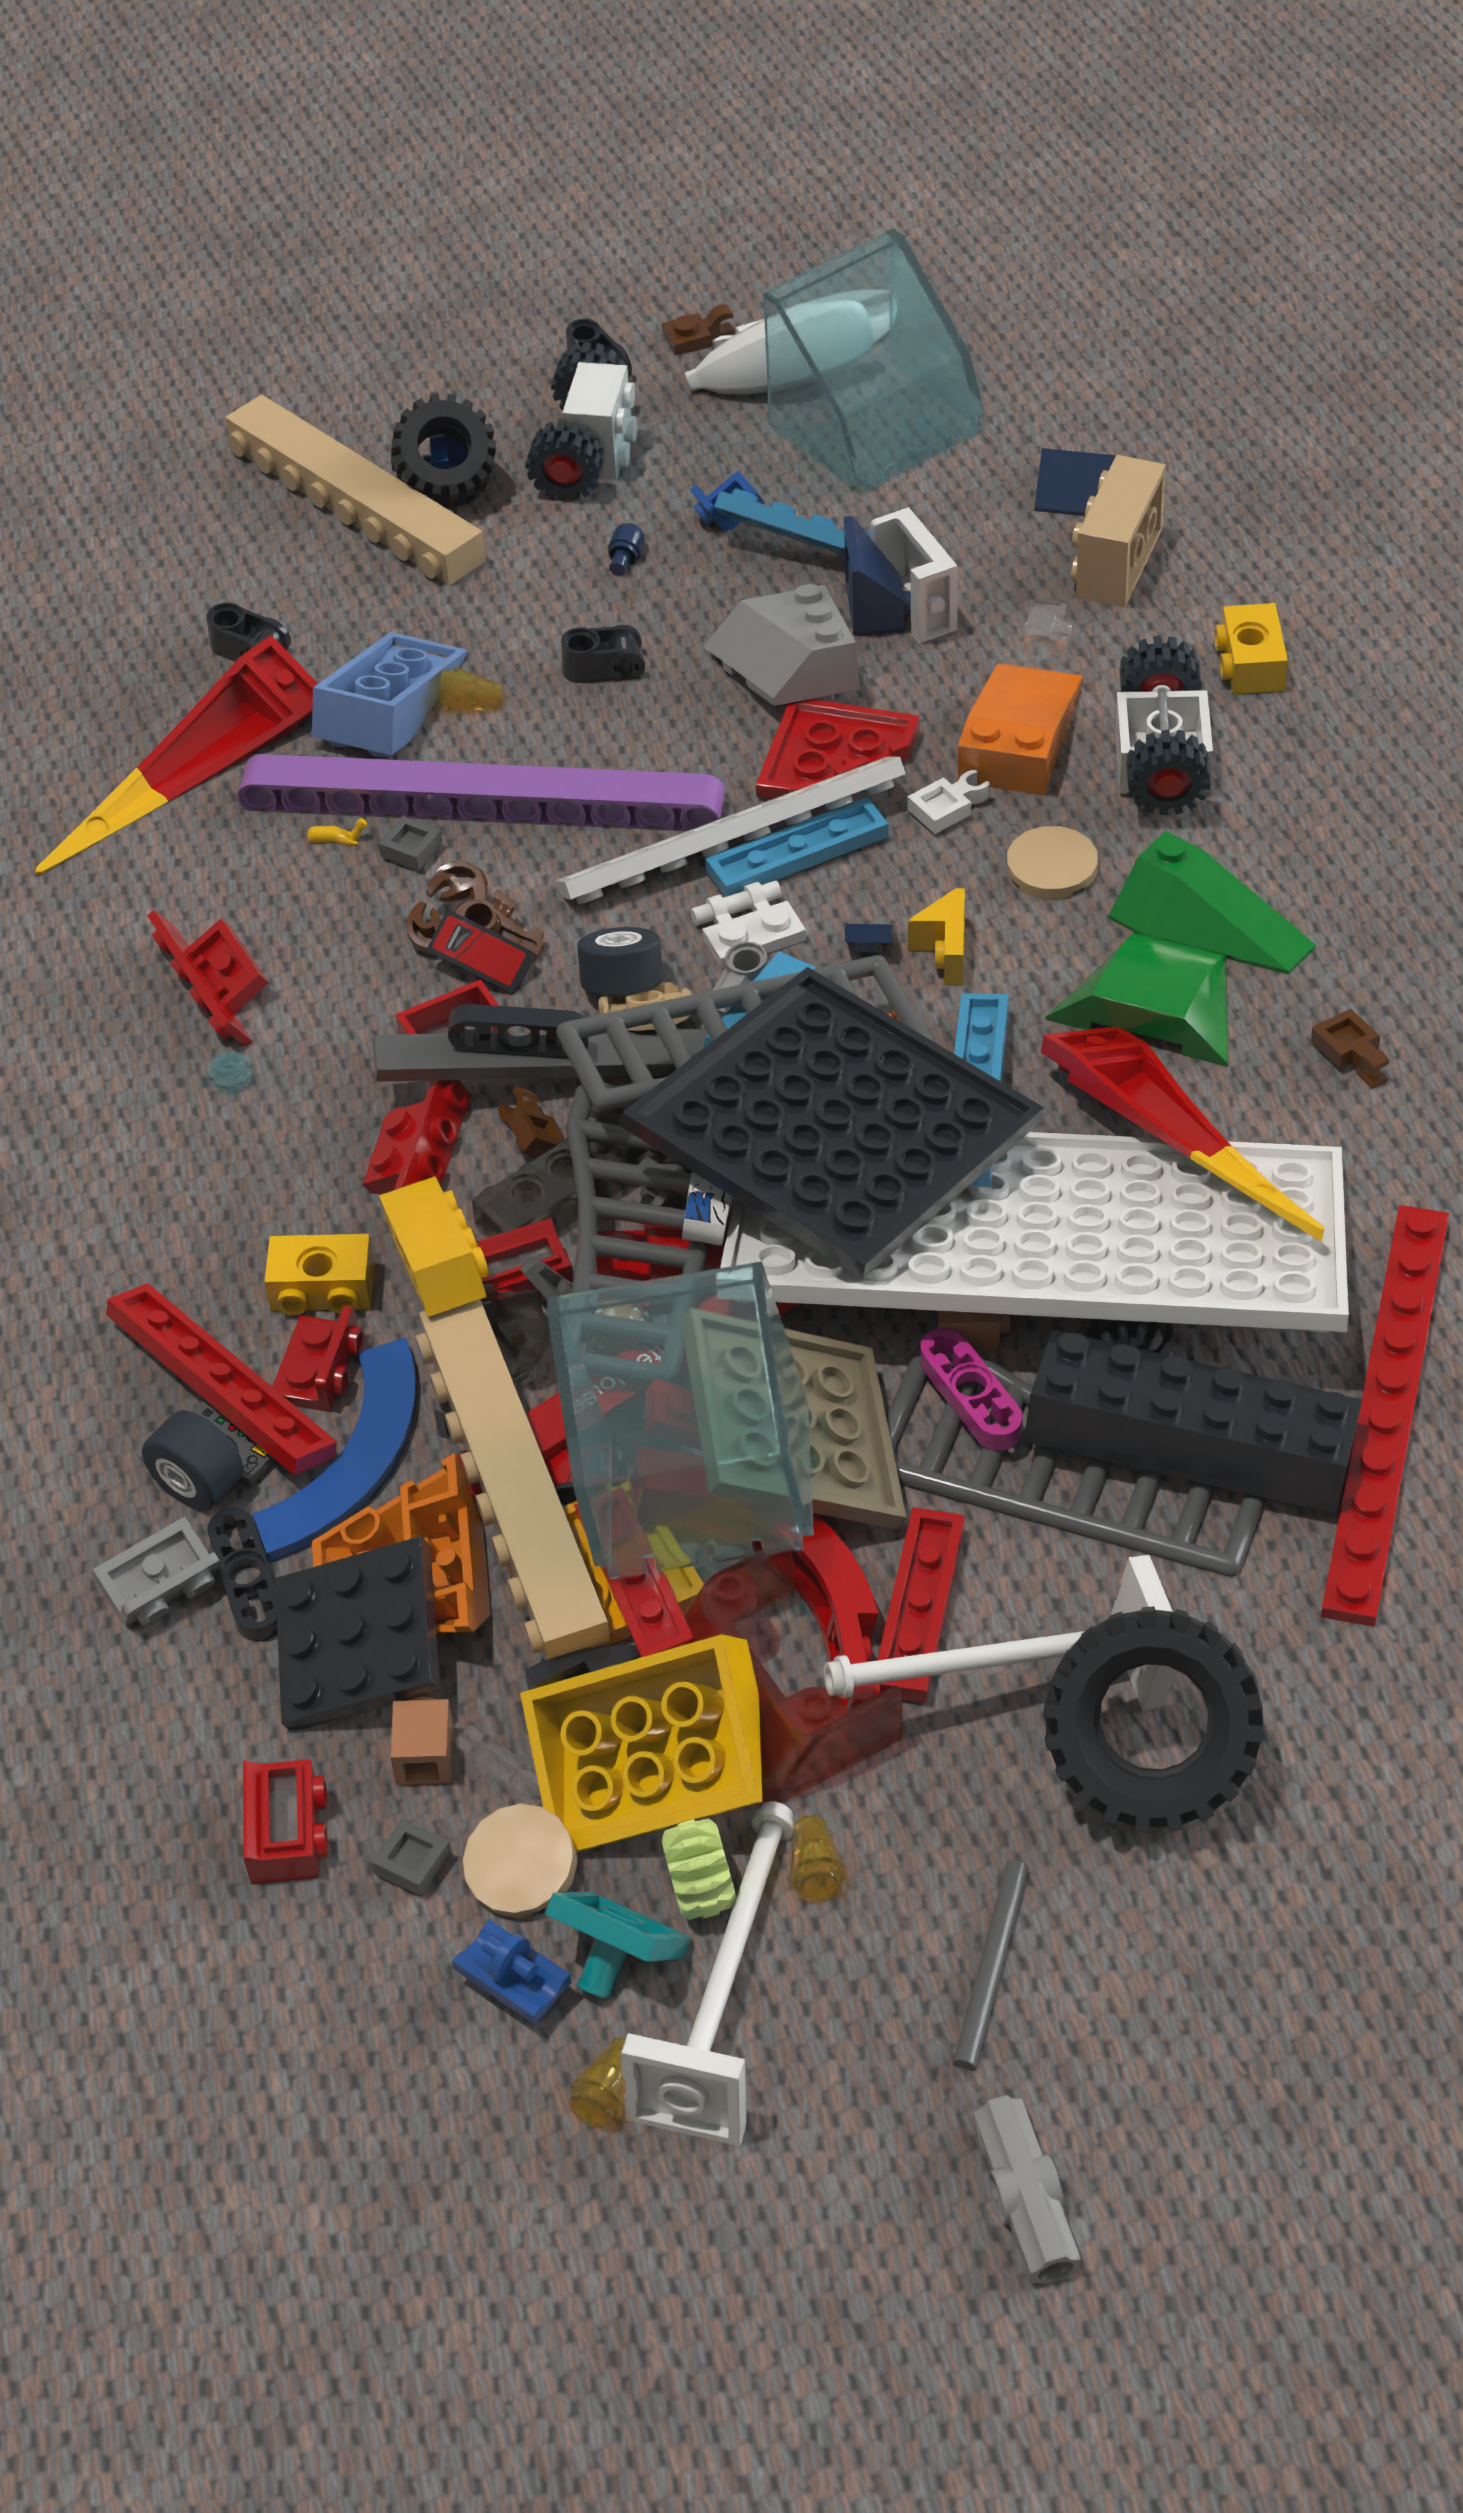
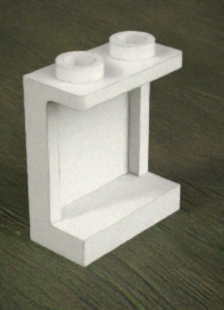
M909 507L872 520V541L900 573L902 587L911 593V634L920 644L956 631V563Z

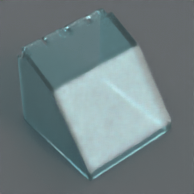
M894 228L763 293L769 427L850 489L858 485L867 493L889 481L890 477L887 467L890 466L891 474L897 477L921 464V456L929 460L952 448L953 439L951 433H954L955 441L961 443L982 431L980 418L986 414L970 352L905 236Z
M762 1261L547 1297V1316L573 1487L594 1566L606 1567L609 1579L648 1574L645 1558L651 1557L654 1559L657 1572L701 1565L700 1550L707 1549L711 1564L755 1557L752 1542L759 1540L761 1541L764 1555L803 1549L802 1536L814 1535L808 1400Z

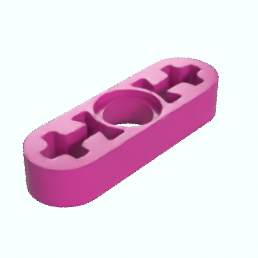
M938 1328L928 1332L921 1341V1367L977 1441L985 1448L994 1451L1008 1450L1017 1445L1022 1437L1023 1420L1022 1411L1018 1404L961 1333L950 1328ZM953 1353L954 1369L951 1371V1362L945 1355ZM973 1381L980 1383L984 1386L985 1390L977 1396H966L961 1394L957 1387L964 1382ZM990 1407L991 1415L997 1422L992 1425H990V1413L988 1411ZM1008 1423V1427L1002 1428L1000 1426Z

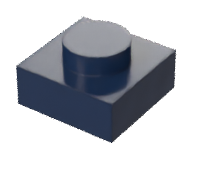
M845 923L844 942H854L855 952H883V943H893L894 925Z

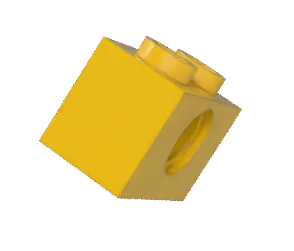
M1276 603L1223 606L1222 624L1215 625L1214 628L1216 651H1224L1220 655L1221 679L1230 680L1232 694L1285 691L1288 659Z
M370 1234L270 1236L264 1281L270 1310L281 1311L288 1315H299L310 1310H331L341 1314L344 1305L355 1307V1310L371 1309L375 1262Z

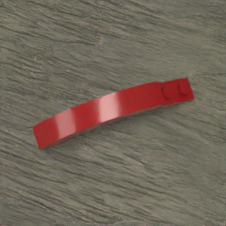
M637 1447L629 1484L633 1507L641 1523L669 1524L699 1530L728 1540L748 1550L777 1570L805 1600L822 1633L828 1662L834 1661L836 1656L843 1655L848 1657L850 1664L871 1661L870 1640L879 1614L873 1592L863 1570L849 1548L816 1513L710 1493L704 1456L668 1449ZM879 1683L854 1687L853 1695L850 1698L842 1699L839 1695H835L842 1735H864L871 1712H877L879 1708Z

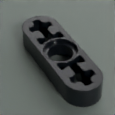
M464 1004L454 1008L449 1015L448 1040L453 1047L465 1052L568 1058L557 1037V1027L563 1022L585 1017L578 1012L570 1010ZM514 1026H522L531 1032L524 1036H514L506 1030ZM465 1027H475V1029L469 1030L465 1029ZM491 1027H496L497 1032H491ZM540 1030L546 1031V1035H540ZM589 1037L581 1039L586 1050L588 1048Z
M229 1508L222 1510L211 1518L207 1532L212 1551L215 1552L220 1560L218 1570L236 1628L242 1637L250 1641L258 1642L271 1639L277 1635L276 1590L255 1521L251 1514L243 1509ZM234 1527L239 1532L243 1548L235 1551L232 1550L226 1533L227 1529ZM253 1567L260 1571L257 1579L247 1584H239L232 1580L234 1573L241 1568ZM259 1597L262 1611L265 1614V1620L255 1622L249 1603L250 1599Z

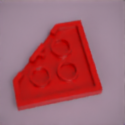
M815 699L788 703L757 779L756 797L775 799L885 757H900L901 761L906 760L911 754L920 729L919 715Z

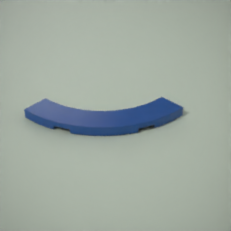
M407 1338L358 1352L364 1377V1398L358 1422L348 1443L335 1461L308 1486L291 1497L252 1514L268 1563L310 1546L314 1539L340 1524L353 1512L355 1514L358 1513L379 1492L393 1473L405 1451L413 1428V1416L417 1397L413 1357Z

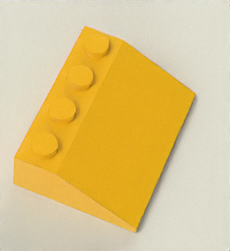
M721 1634L520 1693L543 1808L557 1816L564 1824L573 1839L576 1853L677 1826L678 1823L692 1819L699 1820L762 1802L759 1693L748 1643L745 1639Z

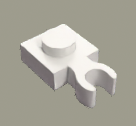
M976 770L965 772L961 775L959 781L954 784H950L943 777L909 795L908 810L934 834H937L970 816L971 804H978L989 798V782L986 781L976 786Z

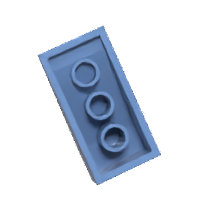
M389 632L313 687L312 737L328 740V743L335 747L353 746L365 749L370 755L377 757L392 756L411 741L465 659L468 650ZM395 643V644L404 645V646H408V647H412V648H402V647L394 646L393 644ZM425 651L434 652V653H438V654H442V655H447V656H449V657L445 658V657H441V656H436V655L428 654V653H426Z

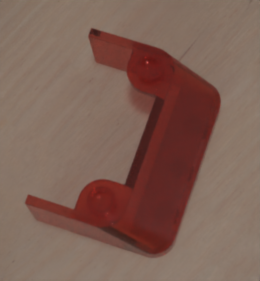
M785 1538L715 1573L705 1582L683 1613L695 1642L721 1634L743 1639L733 1625L734 1623L795 1593L792 1544ZM749 1647L759 1693L762 1802L758 1804L763 1805L766 1802L783 1803L903 1740L902 1692L897 1685L849 1710L837 1695L830 1696L827 1689L822 1687L805 1688L786 1698Z

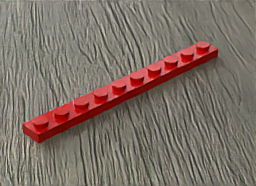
M1399 1205L1322 1604V1618L1375 1627L1448 1224V1212Z

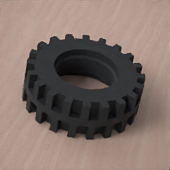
M1155 1606L1142 1607L1139 1611L1124 1614L1120 1611L1110 1615L1107 1620L1095 1627L1091 1626L1084 1631L1060 1660L1050 1682L1044 1704L1043 1717L1045 1718L1046 1727L1044 1740L1046 1749L1051 1751L1056 1764L1055 1772L1060 1781L1067 1782L1076 1793L1075 1800L1084 1808L1090 1805L1102 1813V1820L1115 1825L1116 1821L1135 1826V1831L1148 1832L1149 1828L1168 1827L1169 1832L1183 1829V1824L1199 1818L1203 1822L1214 1816V1811L1227 1800L1231 1802L1239 1794V1788L1247 1776L1252 1774L1263 1734V1704L1259 1694L1258 1681L1254 1671H1251L1243 1658V1652L1235 1642L1231 1643L1218 1631L1219 1628L1209 1621L1204 1623L1190 1617L1188 1612L1179 1609L1172 1612L1155 1610ZM1143 1665L1168 1666L1186 1675L1201 1691L1208 1711L1207 1731L1198 1749L1182 1763L1164 1769L1141 1768L1121 1758L1107 1742L1101 1724L1102 1701L1110 1685L1126 1671Z

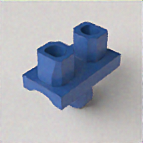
M490 1919L482 1927L474 1942L452 1960L455 1971L534 2025L537 2021L542 2020L556 2004L558 1997L572 1983L570 1973L531 1948L527 1938L519 1933L512 1935Z

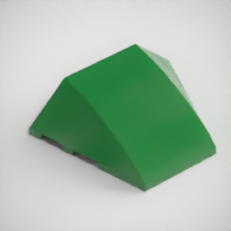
M1133 933L1075 990L1046 1015L1045 1020L1082 1030L1092 1029L1094 1023L1124 1029L1129 1032L1182 1045L1183 1056L1228 1067L1226 956Z

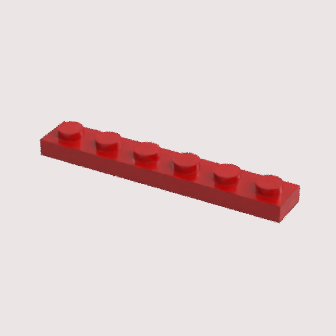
M149 1283L107 1299L106 1315L294 1476L335 1458L337 1441Z

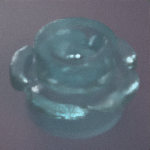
M233 1051L223 1052L215 1057L214 1063L208 1065L206 1070L207 1078L213 1081L217 1089L224 1092H235L241 1090L249 1083L253 1075L251 1070L253 1063L244 1054Z

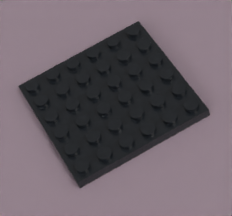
M806 967L622 1113L621 1127L864 1279L1041 1123L1044 1107L828 978Z

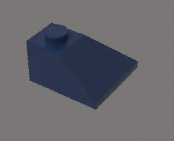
M843 516L845 583L853 636L905 632L904 617H911L910 591H902L900 573L853 516Z

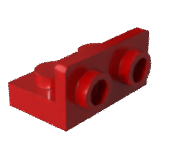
M344 1305L338 1321L299 1316L272 1386L294 1406L331 1412L336 1396H344L346 1394L350 1379L348 1367L351 1356L359 1357L358 1352L362 1351L364 1344V1328L358 1326L355 1307Z

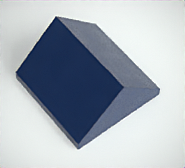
M1042 448L1034 511L1085 516L1090 496L1096 497L1098 493L1101 473L1103 470L1109 471L1116 455Z

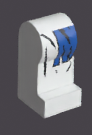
M693 1172L688 1190L682 1239L723 1246L734 1198Z

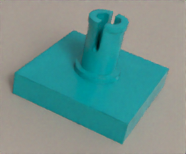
M595 1892L553 1893L544 1914L595 1938L577 1986L586 1992L602 1998H610L627 1953L646 1962L682 1959L692 1940L691 1936Z

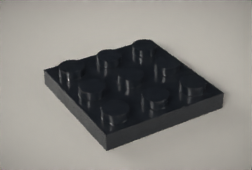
M421 1536L275 1578L281 1724L288 1730L316 1726L393 1704V1701H406L440 1691L430 1544Z

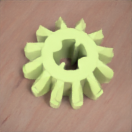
M710 1818L699 1821L692 1819L678 1823L677 1827L665 1830L662 1837V1845L681 1914L688 1920L699 1917L705 1919L720 1915L721 1911L733 1908L737 1897L717 1825Z

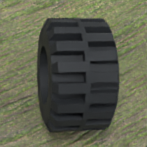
M438 393L430 395L428 403H424L422 398L413 402V409L411 411L406 408L402 412L400 423L396 422L393 430L391 467L392 472H396V478L431 500L438 502L444 508H448V503L455 502L456 506L465 504L468 497L474 500L479 496L480 488L487 486L495 460L496 440H493L494 429L492 424L485 423L486 414L481 409L477 412L472 411L473 402L465 398L463 404L457 403V395L448 394L447 400H440ZM448 435L457 439L464 446L468 457L461 465L455 468L439 469L428 464L420 455L418 448L424 440L431 436Z

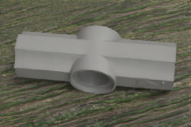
M1006 2095L988 2100L982 2108L973 2112V2123L975 2132L978 2134L981 2149L990 2168L989 2182L993 2198L1000 2197L1003 2205L1004 2216L1000 2217L1004 2225L1010 2224L1030 2283H1042L1045 2285L1066 2279L1073 2272L1081 2269V2258L1071 2234V2228L1063 2212V2193L1054 2163L1049 2155H1042L1022 2099H1013Z

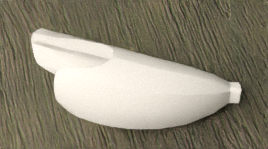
M855 291L799 304L774 314L730 337L711 351L695 369L686 371L685 376L691 392L705 389L720 394L748 395L796 387L833 375L860 359L870 349L872 344L896 323L900 312L898 297L895 293L887 291Z

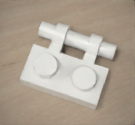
M776 880L763 885L759 882L745 885L742 892L724 898L720 894L706 898L705 904L690 909L691 918L695 926L711 921L715 924L702 929L703 940L721 969L726 967V952L731 946L739 942H755L761 945L767 954L807 940L806 929L788 901L772 906L769 905L768 902L782 897L781 888ZM750 908L753 911L733 919L730 916Z

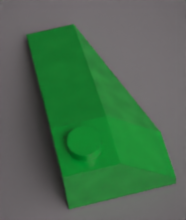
M1165 831L1137 857L1108 918L1134 933L1231 956L1236 962L1284 974L1292 972L1316 948L1315 943L1208 853L1168 831Z

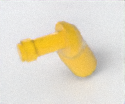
M362 818L358 819L352 832L337 826H313L308 829L307 838L313 844L334 842L346 846H355L359 844L358 838L362 831L366 829L367 821Z

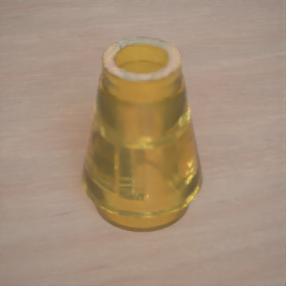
M454 667L453 671L443 669L438 691V704L448 706V710H487L490 708L499 710L503 684L495 683V681Z
M815 1815L802 1817L794 1824L790 1884L802 1899L814 1903L825 1902L833 1899L840 1893L846 1878V1870L827 1828L826 1821L822 1817Z
M614 2038L610 2045L571 2084L570 2092L572 2096L569 2099V2107L573 2114L587 2125L595 2128H606L612 2121L619 2120L623 2116L626 2089L625 2079H623L621 2052L626 2038Z

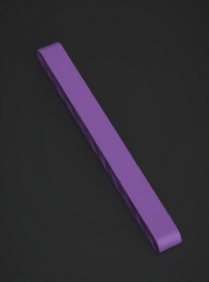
M258 754L250 757L246 762L237 799L240 805L248 811H252V808H267L269 812L296 813V810H311L312 814L339 815L340 812H355V816L383 817L384 814H399L398 818L406 816L408 818L427 819L428 816H443L442 820L471 821L472 818H486V822L515 823L516 820L531 821L530 824L560 825V822L575 823V826L604 827V824L619 825V828L649 829V826L664 827V830L689 831L721 818L725 787L718 778L708 774Z

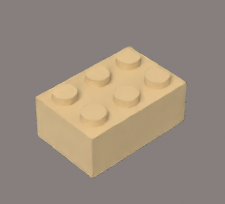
M1116 455L1109 471L1103 470L1099 479L1098 493L1096 497L1090 496L1085 510V519L1083 523L1077 522L1072 536V547L1077 548V556L1074 559L1071 570V581L1076 582V597L1126 607L1162 531L1166 464Z

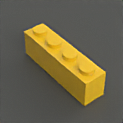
M432 1177L379 1195L392 1239L427 1317L487 1297L481 1280L490 1276L487 1263L480 1246H477L471 1228L467 1226L461 1208H458L452 1190L443 1192L436 1177Z

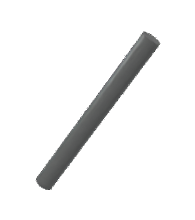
M1009 1860L1006 1862L954 2056V2067L975 2071L1028 1872V1866L1019 1860Z

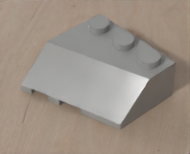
M805 584L793 591L741 600L703 646V652L711 660L714 658L720 659L723 662V669L731 675L741 674L746 678L747 687L774 706L860 690L856 642L825 585Z

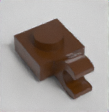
M718 305L704 319L701 318L699 313L680 316L675 320L661 323L662 332L674 355L713 347L712 339L735 334V330L730 322L720 324L726 319L733 318V313L728 305Z
M1352 1009L1312 1027L1311 1042L1340 1069L1352 1063L1356 1068L1358 1076L1371 1089L1388 1082V1078L1379 1070L1389 1065L1388 1057L1379 1050L1380 1035Z
M515 1086L513 1093L517 1097L516 1107L512 1108L501 1104L498 1111L501 1119L508 1122L516 1136V1145L522 1152L532 1158L540 1156L553 1161L563 1159L569 1152L570 1147L554 1118L542 1114L537 1104L536 1095L532 1091Z

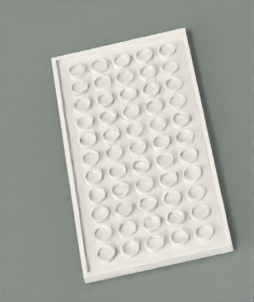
M1029 1132L993 1164L991 1187H969L963 1190L864 1279L734 1199L717 1281L718 1299L735 1300L741 1303L767 1301L1308 1330L1319 1334L1330 1331L1347 1332L1349 1313L1342 1147L1229 1142L1270 1183L1324 1226L1322 1242L1159 1138Z

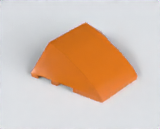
M455 1453L440 1461L444 1468L420 1483L415 1484L411 1479L401 1485L400 1495L376 1510L367 1506L312 1541L313 1567L421 1536L430 1544L436 1632H474L491 1615L483 1526L460 1460Z

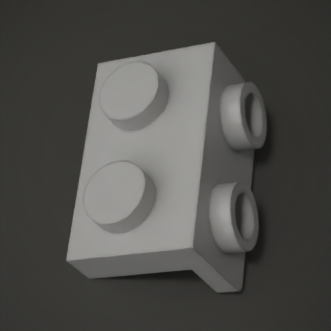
M184 1516L92 1570V1576L125 1627L137 1620L143 1626L164 1615L169 1610L167 1603L181 1594L185 1593L188 1598H193L209 1589L215 1583L213 1576L218 1573L220 1560L215 1552L208 1553Z

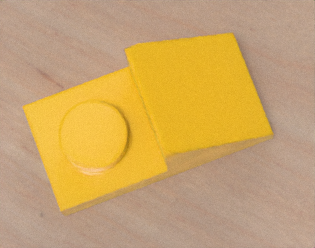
M955 888L908 921V951H935V969H944V985H963L965 888Z

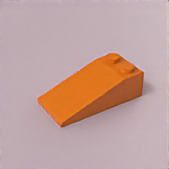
M997 663L967 717L958 743V781L965 772L976 770L978 786L988 781L991 788L1045 796L1079 693L1083 675Z

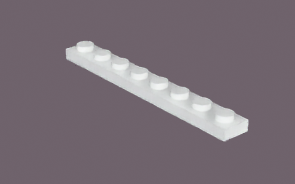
M900 757L879 759L556 880L557 886L563 898H576L578 904L592 901L603 896L601 888L618 882L620 888H625L645 880L643 872L659 866L661 872L680 868L687 864L686 856L699 851H702L703 857L714 855L729 848L728 840L742 835L745 841L757 839L771 833L769 828L771 824L785 820L788 826L805 821L812 817L811 809L826 804L827 810L845 806L853 802L851 794L867 789L869 795L894 787L892 779L905 774Z

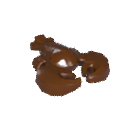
M452 861L437 870L426 890L429 898H432L444 887H450V889L440 894V902L449 903L470 898V900L456 906L452 911L533 951L536 954L533 961L538 959L543 951L542 939L544 938V932L538 927L527 933L521 930V927L510 919L515 910L516 902L510 899L507 894H503L501 890L494 892L493 904L488 901V881L482 869L467 861ZM420 901L412 908L406 920L407 936L418 952L429 957H436L426 951L441 922L439 913L432 908L429 914L431 920L428 923H424L423 915L427 905L425 902Z

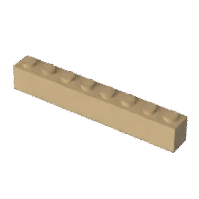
M261 394L225 417L228 432L227 443L236 456L241 457L244 455L255 462L263 473L268 474L270 472L282 479L290 490L295 491L297 489L307 495L317 507H326L334 512L345 525L353 524L364 531L372 542L383 543L392 549L400 560L405 561L408 559L421 568L427 577L431 579L436 577L450 586L486 562L482 530Z
M479 1299L427 1317L425 1311L419 1312L423 1333L415 1335L418 1351L424 1365L434 1364L436 1373L430 1374V1380L438 1404L448 1402L452 1412L444 1414L453 1443H464L467 1452L460 1454V1459L469 1485L478 1482L482 1494L475 1495L482 1521L485 1526L494 1523L498 1535L491 1537V1541L499 1566L503 1568L510 1565L514 1578L508 1579L507 1584L514 1606L517 1611L524 1608L527 1609L530 1621L524 1622L523 1625L532 1653L543 1652L545 1659L548 1660L582 1649L612 1646L606 1616L481 1300Z

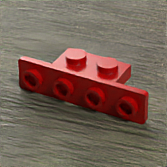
M155 909L152 910L147 917L156 929L151 934L153 939L167 954H173L175 958L170 962L171 966L183 980L193 984L194 987L189 990L193 999L205 1011L208 1012L210 1010L213 1014L208 1019L210 1025L224 1040L227 1041L233 1037L243 1046L249 1045L253 1040L235 1013L265 988L269 981L232 927L223 919H219L189 946L174 925Z
M433 1080L430 1082L424 1101L404 1108H395L386 1114L362 1183L370 1193L381 1195L432 1177H436L440 1187L442 1186L471 1098L470 1092L461 1081Z

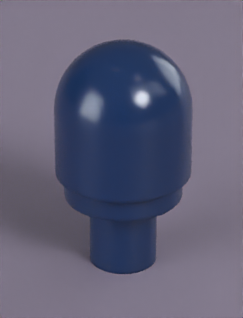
M624 523L613 532L608 545V555L611 559L609 569L613 574L618 576L624 575L631 556L630 565H634L640 559L645 545V535L639 526L633 523Z

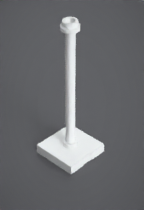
M1150 1555L1129 1557L1111 1615L1120 1611L1123 1614L1139 1611L1142 1607L1155 1606V1610L1172 1611ZM1084 1631L850 1664L846 1655L836 1656L834 1661L825 1662L824 1664L825 1686L830 1696L839 1695L843 1699L852 1697L854 1687L1063 1657ZM1143 1665L1127 1671L1142 1711L1164 1706L1176 1670L1168 1666Z
M766 1802L761 1806V1809L754 1813L751 1824L753 1830L758 1835L687 2046L630 2033L627 2035L621 2052L623 2079H625L626 2089L624 2095L625 2120L732 2145H741L746 2128L745 2059L710 2052L779 1841L788 1840L792 1836L795 1827L792 1811L786 1805L778 1802Z

